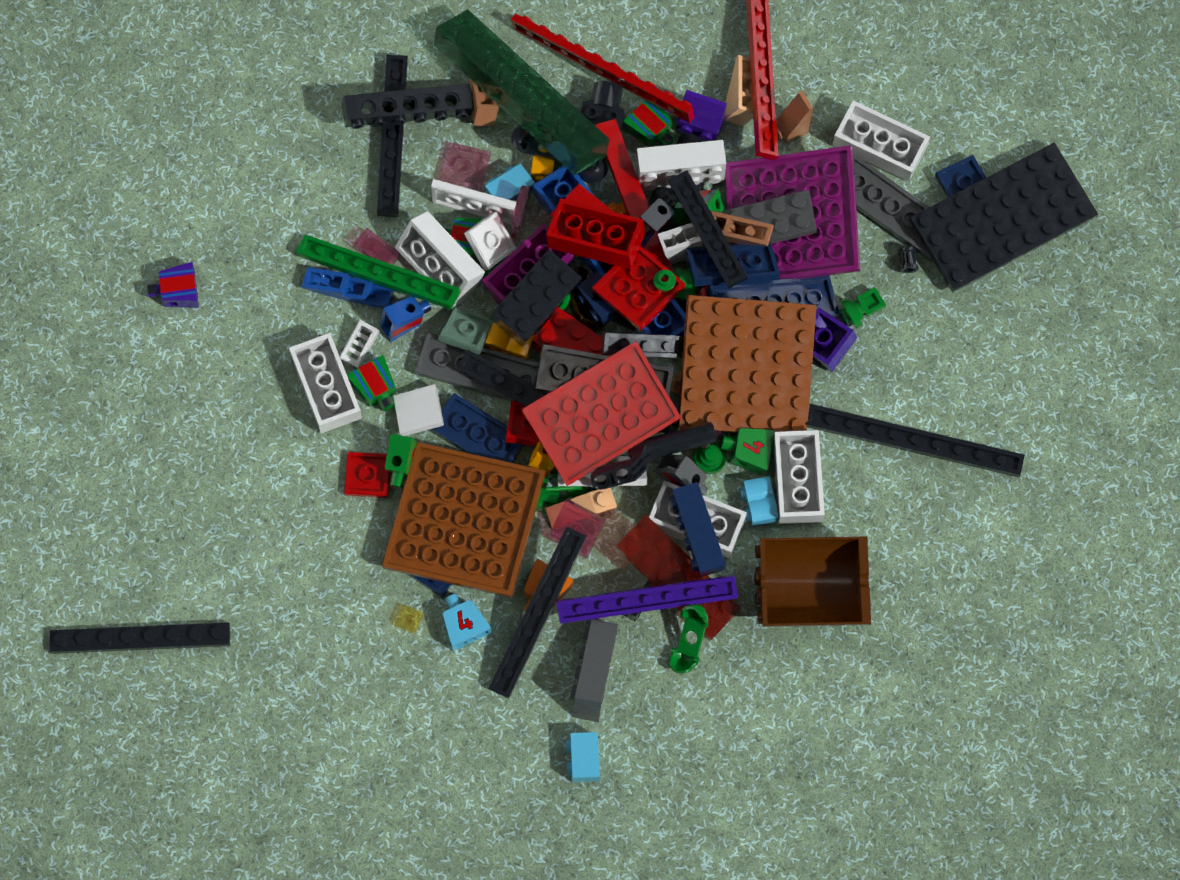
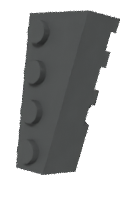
M591 619L590 627H585L583 639L587 640L586 646H581L579 659L583 660L582 666L577 665L575 679H578L577 686L573 685L570 697L574 699L572 714L574 718L599 722L601 704L603 703L618 624Z

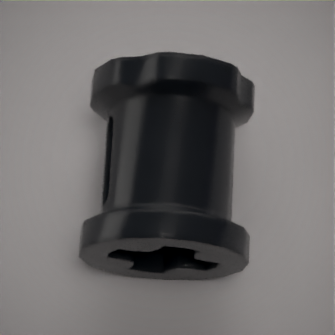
M903 247L898 249V255L901 260L899 272L914 273L919 270L915 259L917 248Z

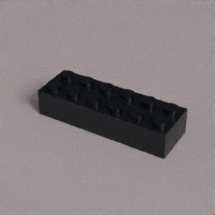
M543 344L540 349L534 389L553 391L610 356ZM650 364L669 396L674 368Z

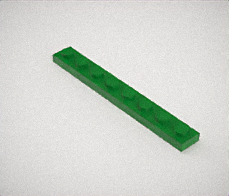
M306 234L296 250L297 256L450 310L460 294L458 287Z

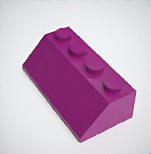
M542 224L482 280V283L498 305L549 249L568 266L574 262V254L548 247L546 234L549 228L545 224Z

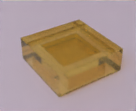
M403 605L395 627L416 635L424 613Z

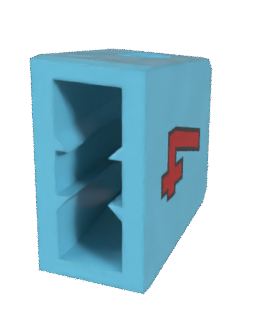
M452 594L445 599L449 609L444 611L442 615L453 651L491 634L490 625L471 600L461 603L457 594Z

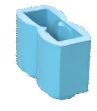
M770 477L743 481L742 488H739L741 500H746L747 508L744 509L747 512L746 521H750L752 527L778 522V510Z

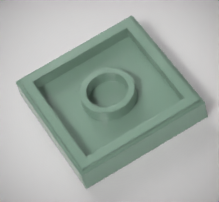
M455 306L439 334L438 341L465 351L470 350L479 355L491 330L493 321L488 317Z

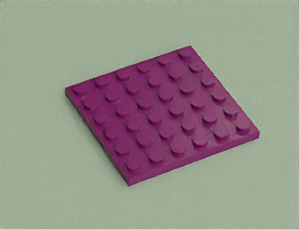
M851 145L778 155L779 157L775 160L756 158L726 163L727 210L805 190L810 192L817 233L772 244L780 272L779 279H805L860 271L853 148Z

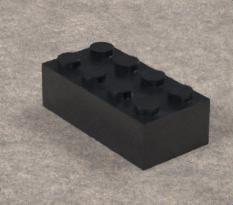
M549 249L492 312L490 319L523 347L579 284L582 277Z

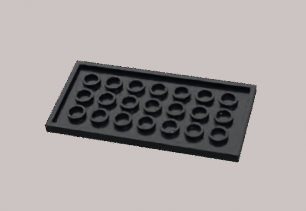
M1054 142L909 218V221L953 293L1097 217L1098 213Z

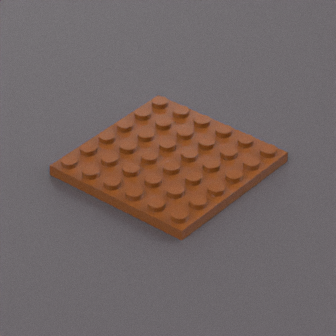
M687 295L678 409L681 418L677 422V427L687 428L711 421L714 430L738 432L740 428L774 430V433L807 431L806 422L808 421L817 305Z
M417 442L383 560V569L512 598L546 475L545 470Z

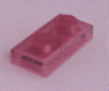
M368 228L353 243L354 247L364 255L392 265L401 257V254Z

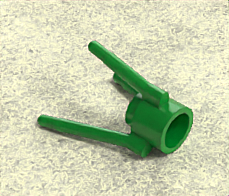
M550 472L548 476L558 478V473ZM586 486L545 487L544 491H567V494H571L559 498L558 504L586 494ZM546 502V506L554 505L553 503Z

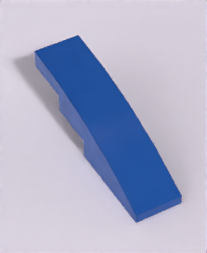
M307 267L302 288L377 308H385L391 305L395 292L393 289L374 284L370 281L350 277L348 273Z

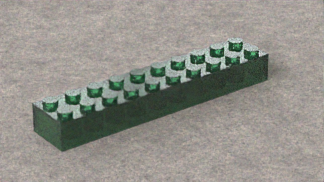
M467 9L436 27L434 46L571 173L576 175L607 156L610 139L472 12Z

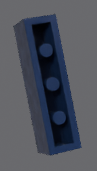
M698 482L673 489L672 497L669 498L672 510H676L679 517L676 518L679 531H684L686 538L683 539L686 551L691 552L693 559L690 560L693 572H697L699 578L724 571L726 563Z

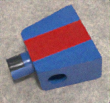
M411 296L383 308L380 327L390 343L419 327L422 323L423 315L431 311V306L429 302L424 300L417 303L415 298Z

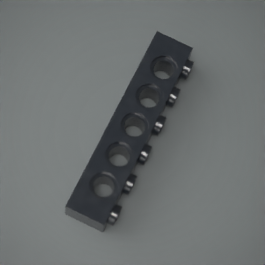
M470 84L345 95L341 102L345 128L351 127L352 129H360L366 125L381 127L387 123L401 125L408 121L422 123L429 119L443 121L449 117L463 119L471 115L474 108ZM445 101L452 102L454 106H448ZM424 103H430L433 108H427ZM403 105H409L413 110H406ZM382 107H388L392 112H385ZM361 109H367L371 114H364Z

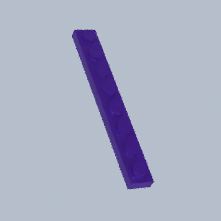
M735 575L561 599L557 600V608L561 624L737 599L738 593Z

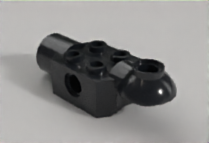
M595 82L591 100L585 101L582 104L575 139L579 141L580 148L579 155L573 163V169L586 183L601 181L608 172V163L594 126L616 119L620 133L622 132L625 110L620 107L623 88L614 82ZM588 162H594L596 166L588 167L586 164Z

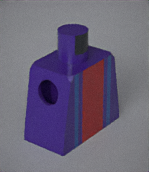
M193 262L162 270L159 272L160 283L147 285L149 298L161 296L164 307L199 308Z

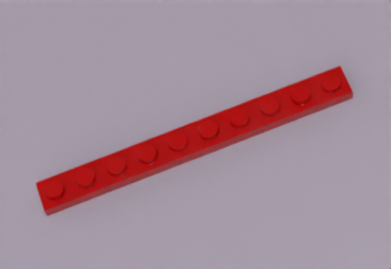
M746 0L755 154L759 157L775 160L779 156L769 1Z
M515 13L511 18L513 29L599 76L620 85L622 88L688 123H691L694 119L693 107L688 101H681L675 98L669 91H662L656 88L652 82H645L639 79L633 72H626L616 63H609L603 60L599 54L586 51L580 44H573L563 35H556L550 32L546 26H539L533 23L525 15L520 16Z

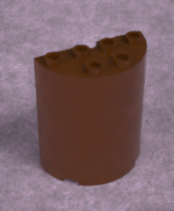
M867 536L760 538L759 545H755V559H758V567H756L754 572V585L759 587V589H756L755 607L760 609V611H757V624H761L762 627L871 625Z

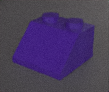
M686 89L683 100L688 101L692 105L695 117L691 123L677 118L676 129H679L681 133H694L699 138L707 141H716L725 120L727 103Z
M818 307L816 310L813 360L830 372H833L856 341L857 336L853 329Z

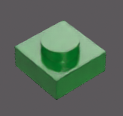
M875 287L856 297V301H860L866 317L886 307L884 300Z

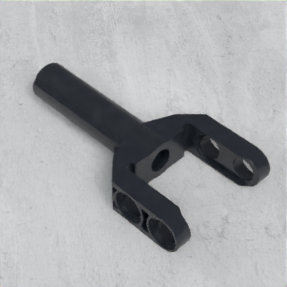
M710 421L643 440L628 449L630 459L597 467L590 475L592 486L595 489L603 490L634 482L646 471L648 463L652 459L716 443L717 437L713 423ZM621 469H626L628 471V473L624 476L616 475V473ZM599 475L606 476V479L602 482L595 481V478Z

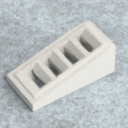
M359 320L339 356L340 359L359 368L379 335L380 330ZM364 329L370 332V337L362 334L361 330ZM359 336L366 340L367 343L364 345L357 341L356 338ZM355 344L363 348L362 352H359L351 346ZM348 351L359 356L358 359L356 360L348 356Z

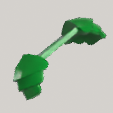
M700 604L689 605L681 610L680 617L685 619L678 648H672L670 651L671 655L669 656V667L676 673L690 672L699 662V651L705 629L708 628L709 624L708 615ZM689 631H693L697 635V641L694 644L687 641L686 635Z

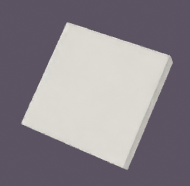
M497 211L490 213L464 233L484 271L489 270L517 249Z
M435 384L393 396L401 436L444 425Z

